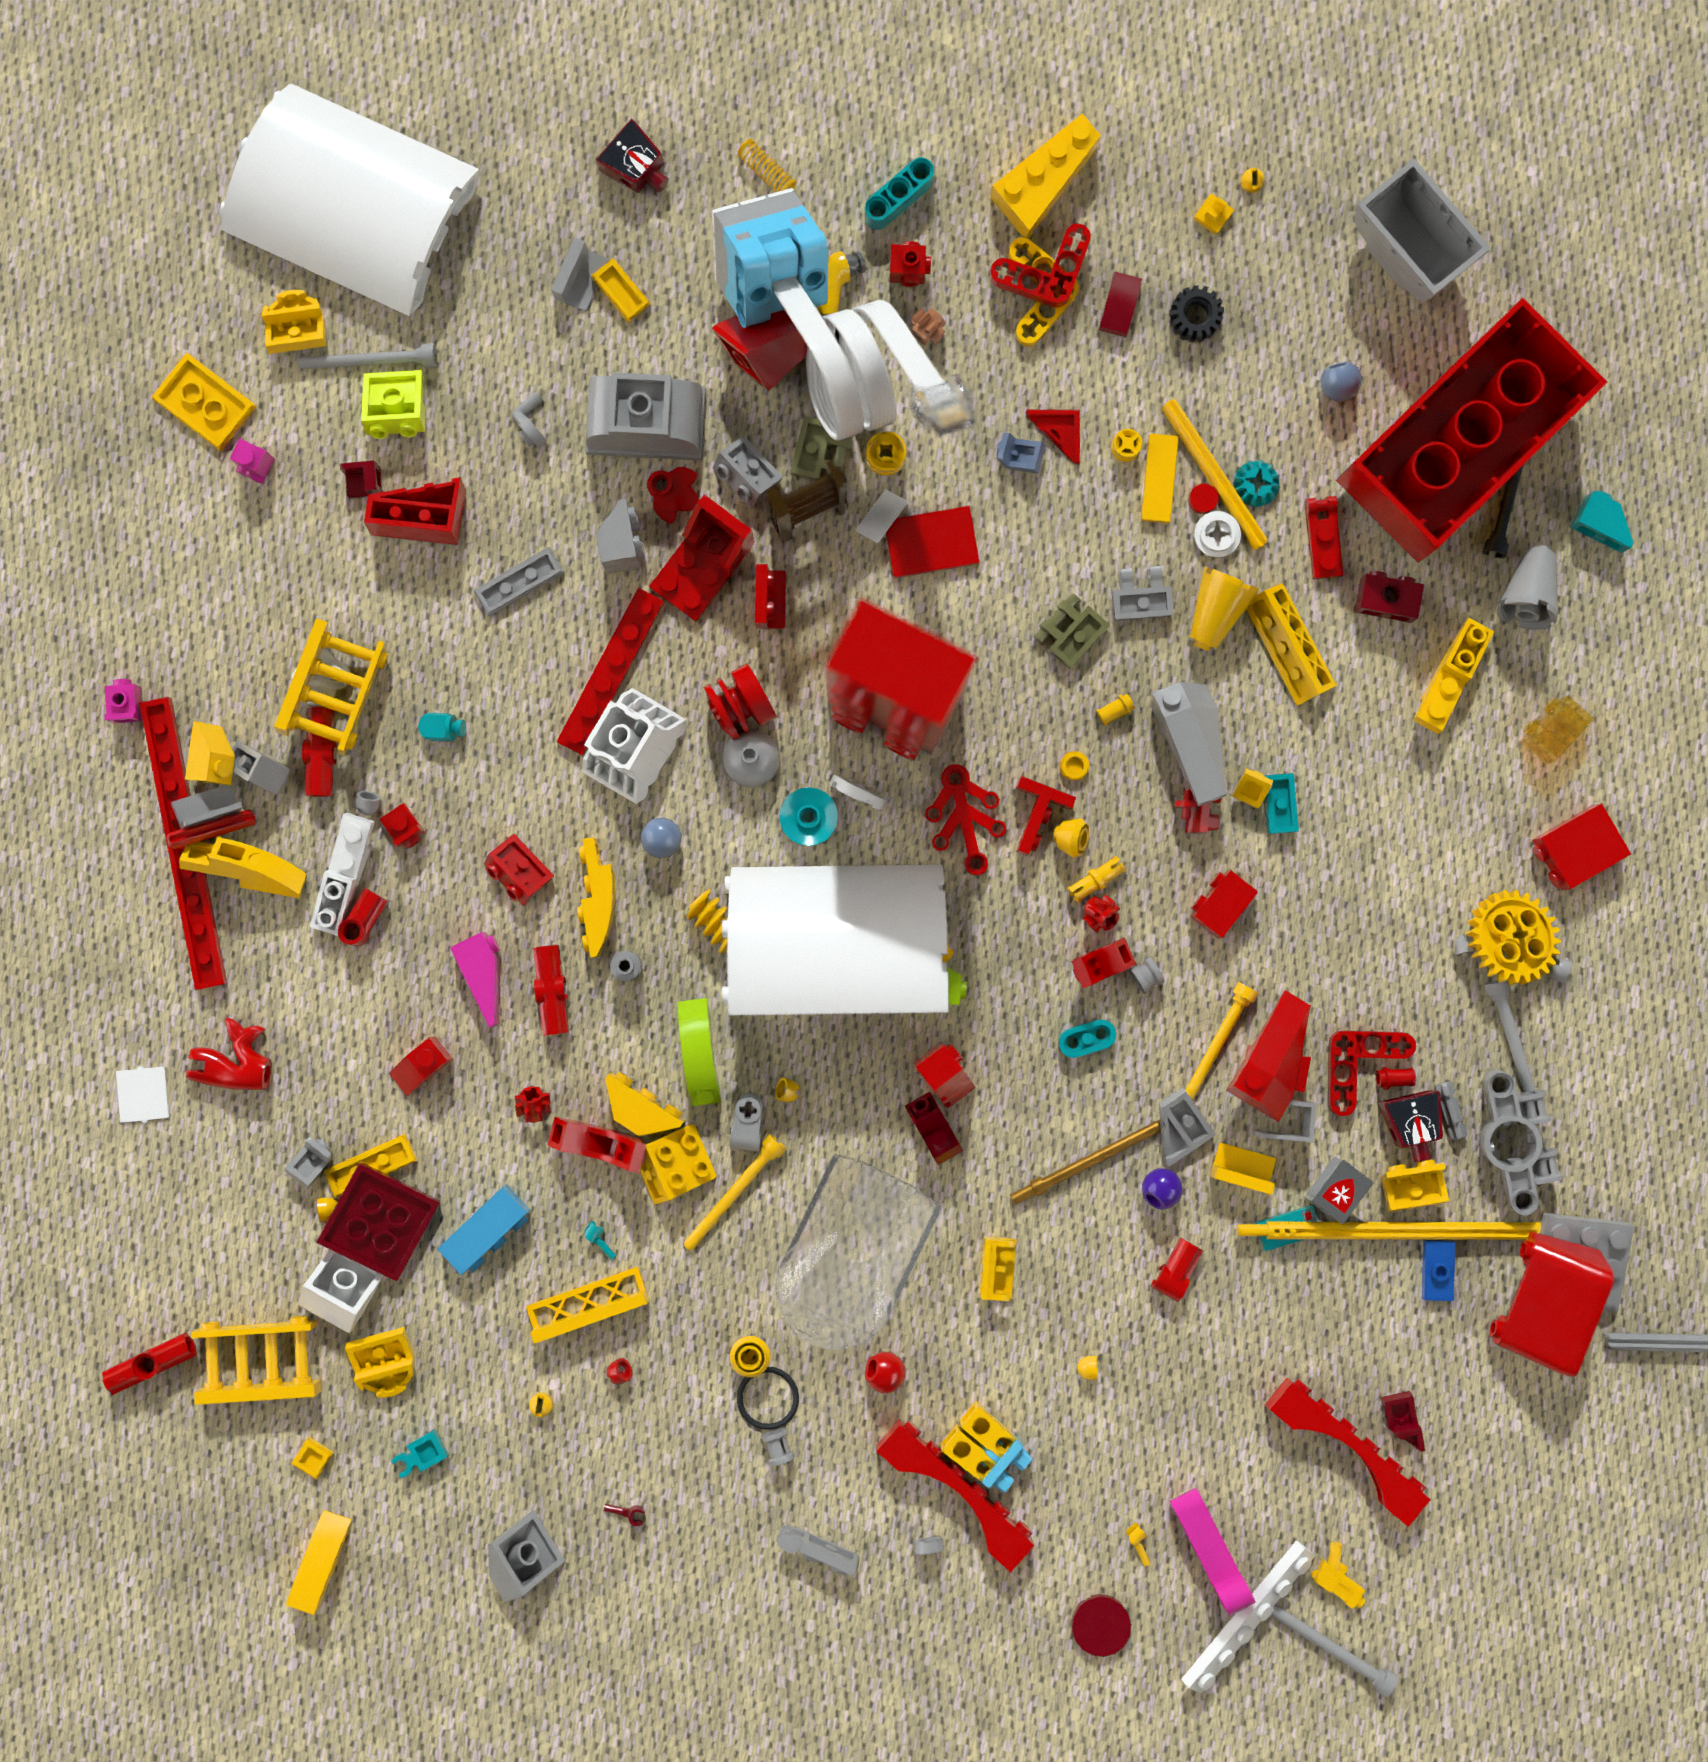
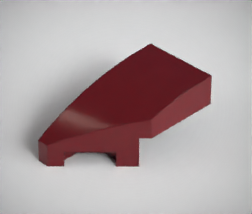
M1406 1391L1381 1397L1389 1430L1393 1431L1397 1438L1415 1446L1420 1452L1426 1451L1422 1428L1417 1421L1412 1393Z

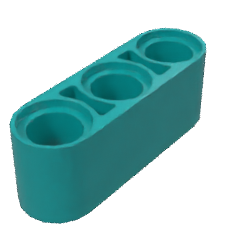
M918 157L912 160L866 201L864 217L867 226L874 230L885 228L931 188L934 179V165L929 159ZM917 172H924L928 175V177L925 179H917L914 176V174ZM901 190L906 193V196L896 198L892 193ZM874 209H880L885 214L881 217H874L870 212Z

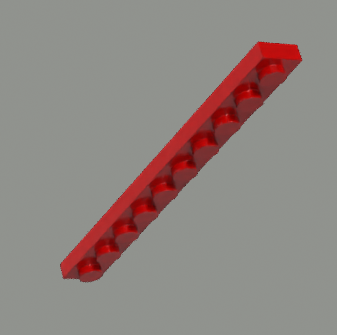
M164 697L140 702L139 705L195 990H202L226 985L228 983L206 873L180 869L179 860L185 846L171 849L167 841V835L170 832L181 829L171 803L191 796L188 780L185 779L186 768L172 698Z

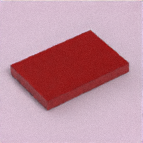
M970 505L896 518L886 532L894 579L980 563Z

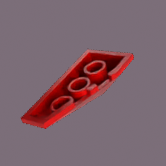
M1286 990L1283 991L1226 1090L1276 1122L1280 1121L1294 1097L1311 1005Z

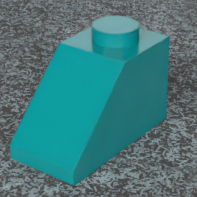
M1594 490L1584 497L1570 528L1619 553L1632 548L1634 542L1621 504L1614 501L1610 494L1603 491L1596 492Z

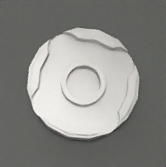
M834 774L830 782V786L838 788V791L860 802L868 803L877 810H882L886 802L884 798L836 774Z

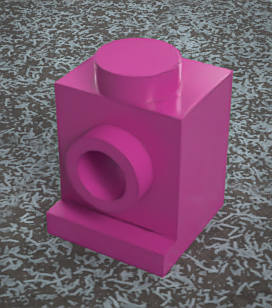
M239 438L229 459L237 465L235 472L263 484L275 458L266 450Z
M130 679L113 680V685L105 686V721L111 723L143 721L139 705L142 702L141 686L132 684ZM122 694L124 701L119 704L118 696Z

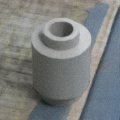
M621 951L612 958L610 969L617 979L630 981L636 979L641 974L643 963L636 953ZM623 960H627L630 963V969L626 972L620 969V963Z

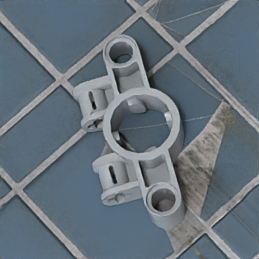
M1492 1069L1483 1077V1088L1489 1119L1484 1123L1480 1132V1147L1484 1156L1496 1167L1500 1168L1508 1205L1516 1213L1528 1216L1533 1214L1539 1206L1536 1185L1563 1179L1562 1173L1558 1172L1555 1157L1558 1154L1557 1149H1542V1137L1540 1131L1535 1126L1536 1124L1551 1121V1116L1547 1114L1544 1102L1546 1091L1534 1090L1517 1093L1515 1081L1510 1074L1500 1069ZM1498 1076H1503L1506 1080L1505 1087L1502 1090L1494 1091L1492 1088L1493 1080ZM1512 1121L1523 1123L1529 1131L1527 1133V1142L1530 1146L1527 1153L1522 1158H1507V1162L1496 1159L1492 1153L1495 1152V1147L1491 1140L1494 1130L1500 1125L1503 1127L1512 1125ZM1527 1193L1529 1196L1528 1203L1522 1207L1516 1206L1515 1200L1517 1196Z

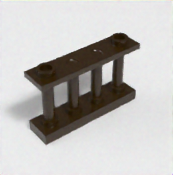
M832 459L826 461V476L789 494H786V492L780 494L777 486L765 491L769 516L782 544L793 539L792 530L795 529V525L834 506L840 516L845 514V504L848 502L845 497L844 484L848 481L841 466L835 467Z

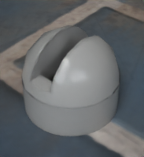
M360 791L356 796V809L364 815H372L377 812L381 797L374 792Z
M1464 935L1457 937L1454 946L1456 956H1464L1462 953L1473 955L1477 952L1476 948L1467 947V944L1474 941L1473 937L1466 936V939Z
M1556 958L1554 959L1556 965L1548 968L1550 971L1548 975L1553 980L1564 984L1569 976L1572 961Z

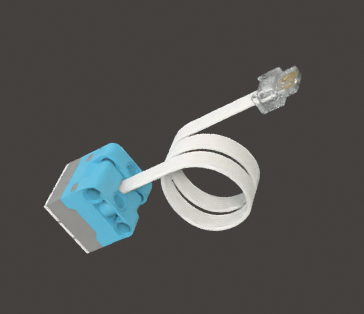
M792 188L712 210L714 270L717 284L744 328L769 321L772 313L786 310L807 344L806 373L811 401L819 421L832 439L840 441L861 434L863 428L872 431L891 425L896 420V402L892 383L878 345L867 327L868 319L872 321L913 383L914 387L910 390L909 407L922 427L928 428L932 426L938 437L974 426L975 413L971 409L972 394L960 376L954 374L951 375L949 381H943L902 318L888 302L876 300L856 306L851 310H843L821 317L815 307L825 305L828 300V244L824 233L818 228ZM836 329L840 333L839 344L834 337Z

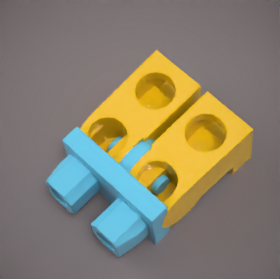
M976 1400L959 1420L961 1427L956 1424L940 1443V1447L943 1453L978 1480L982 1481L988 1488L993 1486L1005 1493L1014 1481L1013 1477L1005 1471L1006 1467L1012 1462L1022 1471L1031 1462L1032 1458L1023 1447L1021 1440Z

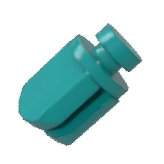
M427 713L419 720L418 729L421 736L427 740L450 742L454 741L456 736H465L466 722L465 720L457 719L455 715L449 713Z

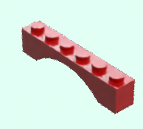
M1287 1377L1264 1405L1293 1430H1310L1324 1433L1352 1448L1360 1456L1371 1474L1376 1487L1378 1501L1409 1527L1431 1501L1423 1493L1426 1487L1414 1476H1411L1409 1480L1400 1473L1404 1468L1390 1456L1384 1460L1377 1454L1380 1448L1368 1437H1365L1363 1441L1354 1434L1358 1429L1344 1417L1341 1421H1338L1331 1414L1334 1412V1409L1323 1399L1320 1398L1317 1402L1309 1396L1312 1390L1298 1378L1293 1383Z
M899 1419L877 1443L876 1452L898 1472H913L930 1476L945 1483L959 1493L971 1506L981 1523L988 1553L1011 1573L1035 1546L1032 1537H1030L1033 1532L1022 1521L1019 1520L1016 1524L1008 1517L1010 1511L1000 1501L997 1500L995 1503L990 1501L986 1497L988 1491L975 1480L973 1483H970L964 1477L966 1472L959 1464L953 1460L949 1464L941 1456L943 1452L937 1444L931 1440L927 1444L920 1438L921 1431L911 1421L908 1420L904 1423Z

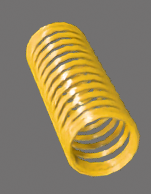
M753 138L747 139L739 147L737 156L744 160V163L751 167V170H755V174H758L762 181H766V184L773 188L774 192H779L786 179L788 180L780 191L786 190L788 187L792 189L796 187L797 181L791 179V175L787 176V172H783L784 168H780L779 164L776 165V161H773L772 157L769 158V154H765V150H762V147H758V143H755ZM749 145V147H748L749 149H748V151L746 152L745 156H744V155L742 156L744 150H745L746 147ZM754 146H756L753 150V153L750 155L748 161L746 162V157L748 153ZM758 151V153H757L756 157L754 158L752 164L749 165V162H750L751 158H752L753 155ZM762 154L756 167L753 168L755 161ZM766 157V159L764 160L763 165L761 166L759 172H757V168H758L759 164H760L761 161ZM770 160V162L767 165L768 167L765 169L763 175L761 176L760 173L763 167ZM773 165L767 178L764 179L767 170ZM776 169L775 174L768 183L769 176ZM780 172L778 179L774 183V186H771L773 179ZM784 175V177H783L782 180H781L782 182H781L780 185L778 186L777 190H775L776 184L778 183V181L780 180V178Z

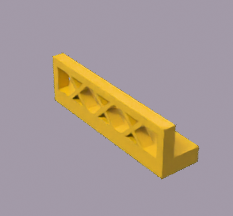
M1281 583L1257 594L1246 610L1296 706L1336 687L1337 685L1284 584ZM1275 593L1277 594L1280 602L1282 603V606L1278 603L1274 595ZM1289 622L1293 624L1295 631L1292 630ZM1303 648L1306 649L1309 657L1305 655ZM1316 674H1319L1324 686L1321 685Z
M639 1267L628 1269L527 1305L526 1309L533 1330L530 1332L533 1343L547 1340L647 1304L650 1299ZM634 1275L639 1291L628 1295L617 1289L622 1278ZM617 1281L615 1287L607 1285L608 1283ZM600 1286L612 1291L608 1301L601 1305L589 1299L594 1288ZM589 1291L587 1297L580 1295V1293ZM615 1293L622 1296L618 1299L612 1300ZM572 1296L584 1301L580 1311L573 1315L562 1310L566 1298ZM562 1300L559 1307L552 1305V1303ZM587 1303L595 1306L584 1310ZM546 1306L556 1311L550 1323L539 1325L535 1309ZM559 1313H561V1314L567 1316V1317H564V1318H561V1319L556 1320L557 1317H558V1315H559Z

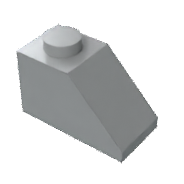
M239 741L236 742L232 749L235 755L233 772L248 782L277 795L280 788L286 784L288 773L291 769Z

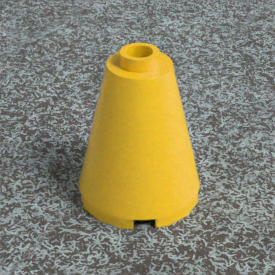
M1205 566L1202 572L1190 638L1195 640L1193 645L1208 652L1211 647L1217 649L1256 597L1259 588L1253 585H1246L1240 579Z

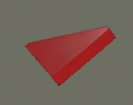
M1026 410V417L1075 465H1079L1080 410Z

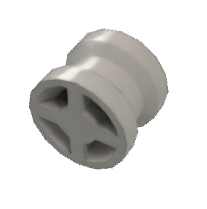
M1151 957L1146 958L1139 967L1133 966L1129 969L1130 974L1144 994L1150 991L1151 986L1155 984L1161 985L1165 982L1162 973Z

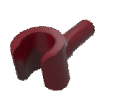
M609 1504L604 1505L603 1511L627 1517L632 1526L639 1527L643 1525L642 1520L632 1518L635 1512L645 1514L642 1506L634 1505L629 1509Z

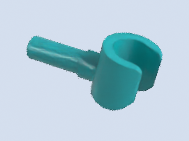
M591 1221L585 1229L586 1239L599 1246L610 1260L614 1259L616 1254L600 1238L604 1228L600 1225L599 1227L596 1226L597 1223Z

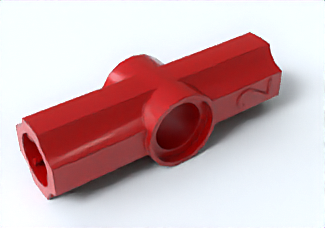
M326 707L307 708L306 716L308 720L334 728V710ZM306 732V739L302 743V761L306 765L305 796L333 797V765L337 763V759H334V748H337V743Z
M559 945L533 948L536 972L534 993L536 1003L540 1006L543 1036L569 1033L566 1008L568 994H565L564 991L566 978L562 974Z
M185 1332L102 1372V1381L106 1390L115 1395L197 1356L194 1340ZM146 1357H149L153 1360V1370H150L146 1367Z

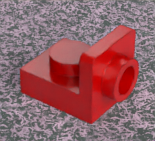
M404 802L379 819L393 838V844L398 848L405 846L406 849L415 846L421 841L420 835L425 832Z

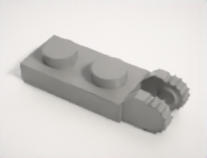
M784 1525L779 1530L777 1545L782 1550L785 1549L790 1554L798 1551L807 1560L823 1562L838 1574L845 1575L847 1573L852 1576L854 1575L858 1565V1554L795 1526L792 1527V1525Z

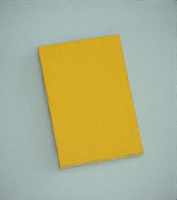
M187 352L151 397L219 451L225 448L257 407Z

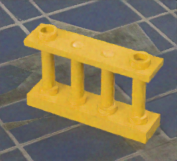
M316 618L274 728L276 733L287 737L291 729L296 730L298 728L340 743L338 746L339 755L345 757L347 750H353L358 738V734L354 733L377 671L379 668L384 669L389 653L385 652V642L378 641L377 647L373 651L333 637L332 633L329 632L328 622ZM329 647L369 661L370 665L365 678L322 663V660L318 659L322 648L327 649ZM319 674L359 688L360 691L355 704L353 705L311 690V686H308L311 676ZM309 701L349 715L345 731L342 732L302 718L301 714L297 713L301 702L306 703Z
M302 1315L291 1317L290 1322L234 1326H220L219 1321L201 1323V1328L191 1332V1338H205L207 1383H204V1387L194 1392L195 1405L315 1397L321 1392V1380H312V1376L308 1373L306 1331L316 1328L318 1320L309 1321V1316ZM294 1332L296 1377L291 1382H282V1377H279L277 1333ZM264 1334L267 1378L261 1384H253L252 1379H249L247 1335ZM235 1336L237 1380L231 1386H223V1381H219L217 1337Z

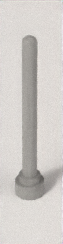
M434 343L422 344L415 351L301 357L297 362L301 369L415 362L418 365H423L424 368L438 366L437 361H434L433 355H437V348Z
M1498 979L1485 983L1484 987L1487 996H1491L1492 1001L1496 1002L1523 1092L1534 1091L1536 1089L1507 999L1510 996L1508 991L1511 990L1508 979L1501 983L1498 982Z
M1276 1604L1273 1606V1612L1270 1616L1371 1680L1375 1691L1385 1697L1390 1696L1398 1682L1397 1675L1388 1669L1382 1670L1378 1668L1376 1670Z

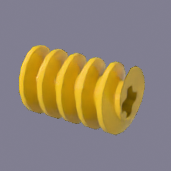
M709 888L687 908L690 910L686 918L691 920L698 917L694 925L695 928L698 929L706 926L702 935L704 937L714 935L710 944L715 946L721 943L722 945L718 953L722 955L728 952V938L722 937V920H728V917H724L727 907L716 908L720 899L716 897L709 900L708 897L712 891Z

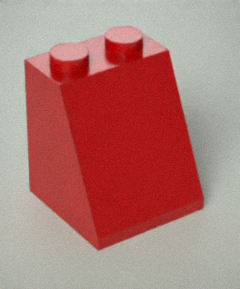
M786 310L772 313L769 321L746 328L742 327L737 315L712 327V330L733 362L767 391H770L807 353V344Z

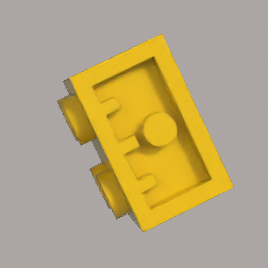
M690 1124L646 1144L645 1160L640 1167V1173L654 1205L669 1201L717 1176L694 1124Z

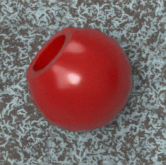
M882 1351L868 1360L865 1368V1378L872 1389L881 1394H889L903 1385L906 1378V1367L900 1357L892 1352Z

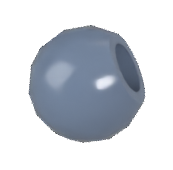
M1349 361L1325 368L1321 376V389L1324 395L1336 402L1350 400L1357 395L1362 385L1361 373L1358 367Z
M663 817L652 819L645 826L641 834L643 848L650 856L659 859L670 857L676 853L682 840L679 827L672 820Z

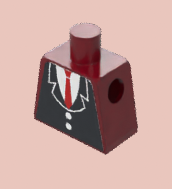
M632 118L595 159L599 171L636 193H639L646 184H649L659 193L669 182V178L659 171L664 165L662 153Z
M1431 1089L1379 1101V1109L1395 1146L1400 1148L1411 1147L1414 1162L1432 1159L1428 1142L1443 1138L1440 1092Z

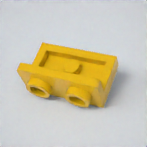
M1427 1160L1417 1163L1415 1168L1406 1169L1405 1164L1389 1167L1388 1172L1381 1176L1388 1212L1449 1202L1443 1171L1446 1169L1445 1163L1435 1164V1160Z

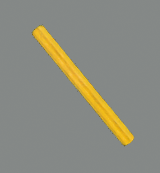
M1172 399L1166 402L1162 407L1163 413L1211 486L1216 489L1219 498L1230 515L1238 522L1240 530L1254 550L1261 548L1268 542L1267 537L1177 400Z

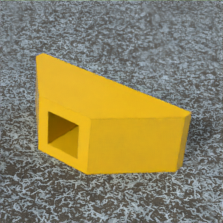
M618 1071L615 1075L611 1072L605 1078L614 1120L636 1135L641 1136L679 1128L685 1122L680 1117L683 1112L669 1103L664 1109L661 1108V1104L656 1102L658 1096L644 1087L641 1091L630 1088L629 1086L633 1080L624 1073Z

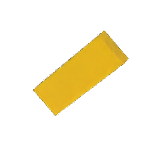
M1152 433L1148 435L1140 521L1165 524L1171 522L1178 436Z
M403 1134L323 1171L334 1197L342 1195L360 1161L385 1174H389L417 1161V1158L407 1135Z

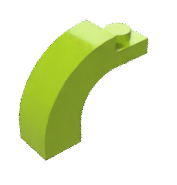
M707 998L678 1001L682 1059L687 1090L690 1093L692 1106L721 1103Z

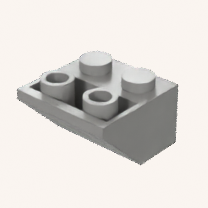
M626 498L618 501L596 532L600 561L607 574L642 568L641 559H646L643 542L639 535L635 536L634 531L641 530L638 513H636L634 506H629Z

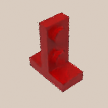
M1021 776L1015 789L1037 797L1016 852L1027 856L1030 850L1036 852L1042 836L1037 834L1041 823L1047 824L1052 811L1048 804L1052 803L1070 810L1073 808L1076 797Z

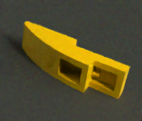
M1469 617L1466 619L1420 699L1422 702L1413 721L1436 734L1443 731L1466 683L1472 678L1494 631Z
M217 837L215 844L197 842L186 845L179 860L180 869L239 879L240 888L294 898L300 897L307 873L276 855L248 844Z
M591 837L582 839L583 846L579 847L581 863L587 865L588 875L584 876L586 892H591L592 897L580 899L582 906L577 907L580 924L585 923L587 934L582 936L585 953L590 952V958L600 957L611 930L616 890L614 865H601L597 838Z

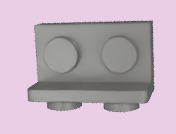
M744 435L722 450L713 465L717 476L722 481H725L735 491L737 497L751 509L766 494V490L777 486L783 478Z

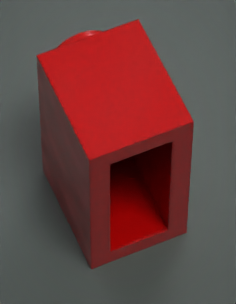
M1228 870L1224 874L1221 872L1217 873L1209 884L1212 889L1206 897L1200 895L1191 906L1194 912L1190 917L1217 939L1224 937L1258 894L1256 889L1232 870Z

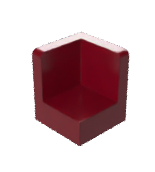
M374 460L340 464V470L345 474L348 498L368 497L370 494L382 492L380 466Z

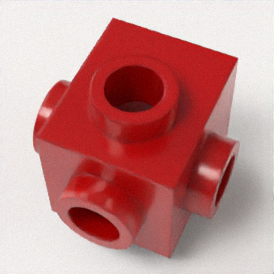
M915 241L891 244L889 283H901L905 287H916L918 284H924L925 274L931 273V256H926V245H920V243Z

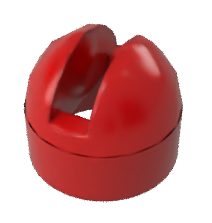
M624 1358L613 1361L608 1365L606 1376L611 1379L610 1382L616 1385L631 1380L633 1375L630 1363ZM620 1366L624 1367L625 1372L622 1371V1372L619 1373L618 1367H619L620 1369H621Z

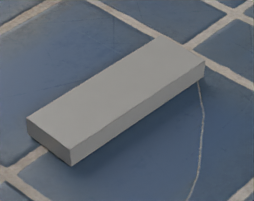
M547 547L473 591L487 615L491 616L564 574V571L550 547Z

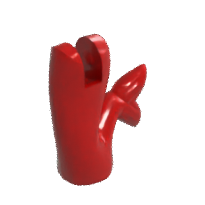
M225 1018L228 1036L233 1043L235 1055L241 1065L234 1063L221 1052L211 1048L196 1047L190 1049L188 1058L205 1061L204 1071L201 1069H187L186 1078L188 1080L233 1090H265L269 1086L272 1061L270 1058L255 1052L251 1047V1044L265 1031V1028L261 1026L243 1028L236 1020Z

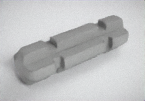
M1440 1083L1436 1085L1435 1089L1440 1092L1442 1099L1441 1109L1446 1125H1450V1128H1448L1449 1136L1452 1140L1465 1138L1468 1132L1465 1124L1461 1123L1464 1119L1458 1099L1453 1097L1455 1093L1453 1083Z

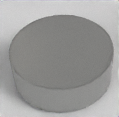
M940 1536L921 1538L913 1542L915 1554L918 1555L944 1550L943 1538Z

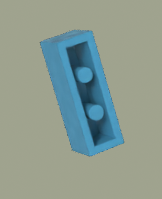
M506 1184L437 1250L461 1275L468 1269L473 1273L485 1262L482 1256L489 1249L496 1252L507 1241L504 1235L510 1229L517 1232L529 1220L525 1215L530 1209Z

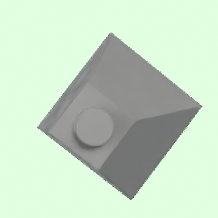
M534 1510L488 1545L489 1577L504 1602L524 1596L565 1562Z

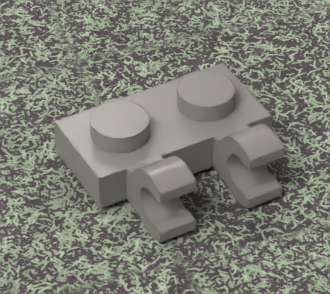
M1161 566L1149 567L1147 569L1149 588L1134 589L1132 568L1120 569L1118 571L1120 590L1112 591L1114 621L1174 615L1172 586H1163Z

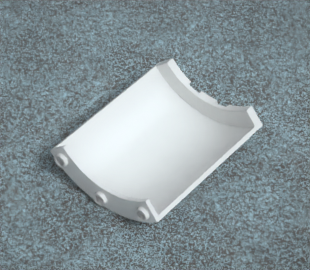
M290 83L282 91L275 93L273 100L263 111L249 136L245 137L240 144V155L228 186L225 201L219 209V216L221 217L220 230L410 316L420 307L423 301L431 269L426 266L432 250L439 251L449 230L445 224L450 215L457 216L465 204L473 197L479 169Z
M943 866L731 867L730 876H725V894H729L728 920H722V937L728 938V987H722V1005H728V1015L948 1012L947 962L942 963L941 955L948 954Z

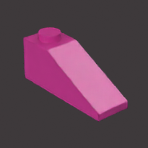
M480 932L450 947L488 1026L494 1027L499 1024V957L496 952L500 951V947L493 935L488 936L487 932Z

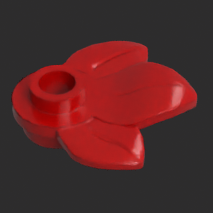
M676 467L670 472L659 470L649 476L647 489L650 495L654 497L653 509L663 521L672 524L676 519L678 510L694 511L699 498L694 489L690 487L697 478V473L687 467ZM659 481H665L667 487L664 490H658L656 484Z

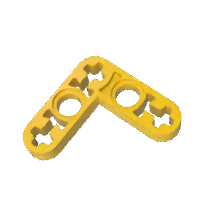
M1020 237L1011 243L1008 254L1009 259L1028 265L1030 260L1022 255L1018 258L1016 256V247L1022 249L1025 246L1028 248L1026 254L1032 260L1034 255L1038 256L1031 267L1036 268L1041 264H1046L1052 270L1055 260L1031 240ZM1059 264L1060 269H1061L1062 271L1069 273L1066 269H1064V268ZM1028 276L1036 284H1038V280L1035 277ZM1059 279V282L1063 285L1065 281ZM1077 279L1067 304L1059 308L1053 307L1055 309L1053 317L1044 318L1040 315L1039 308L1044 304L1036 302L1016 327L1015 336L1019 344L1031 347L1041 340L1076 299L1079 292ZM1059 284L1055 290H1051L1054 292L1053 297L1057 299L1062 295ZM1036 319L1039 324L1034 329L1033 334L1035 337L1028 336L1024 338V330L1022 328L1029 329Z

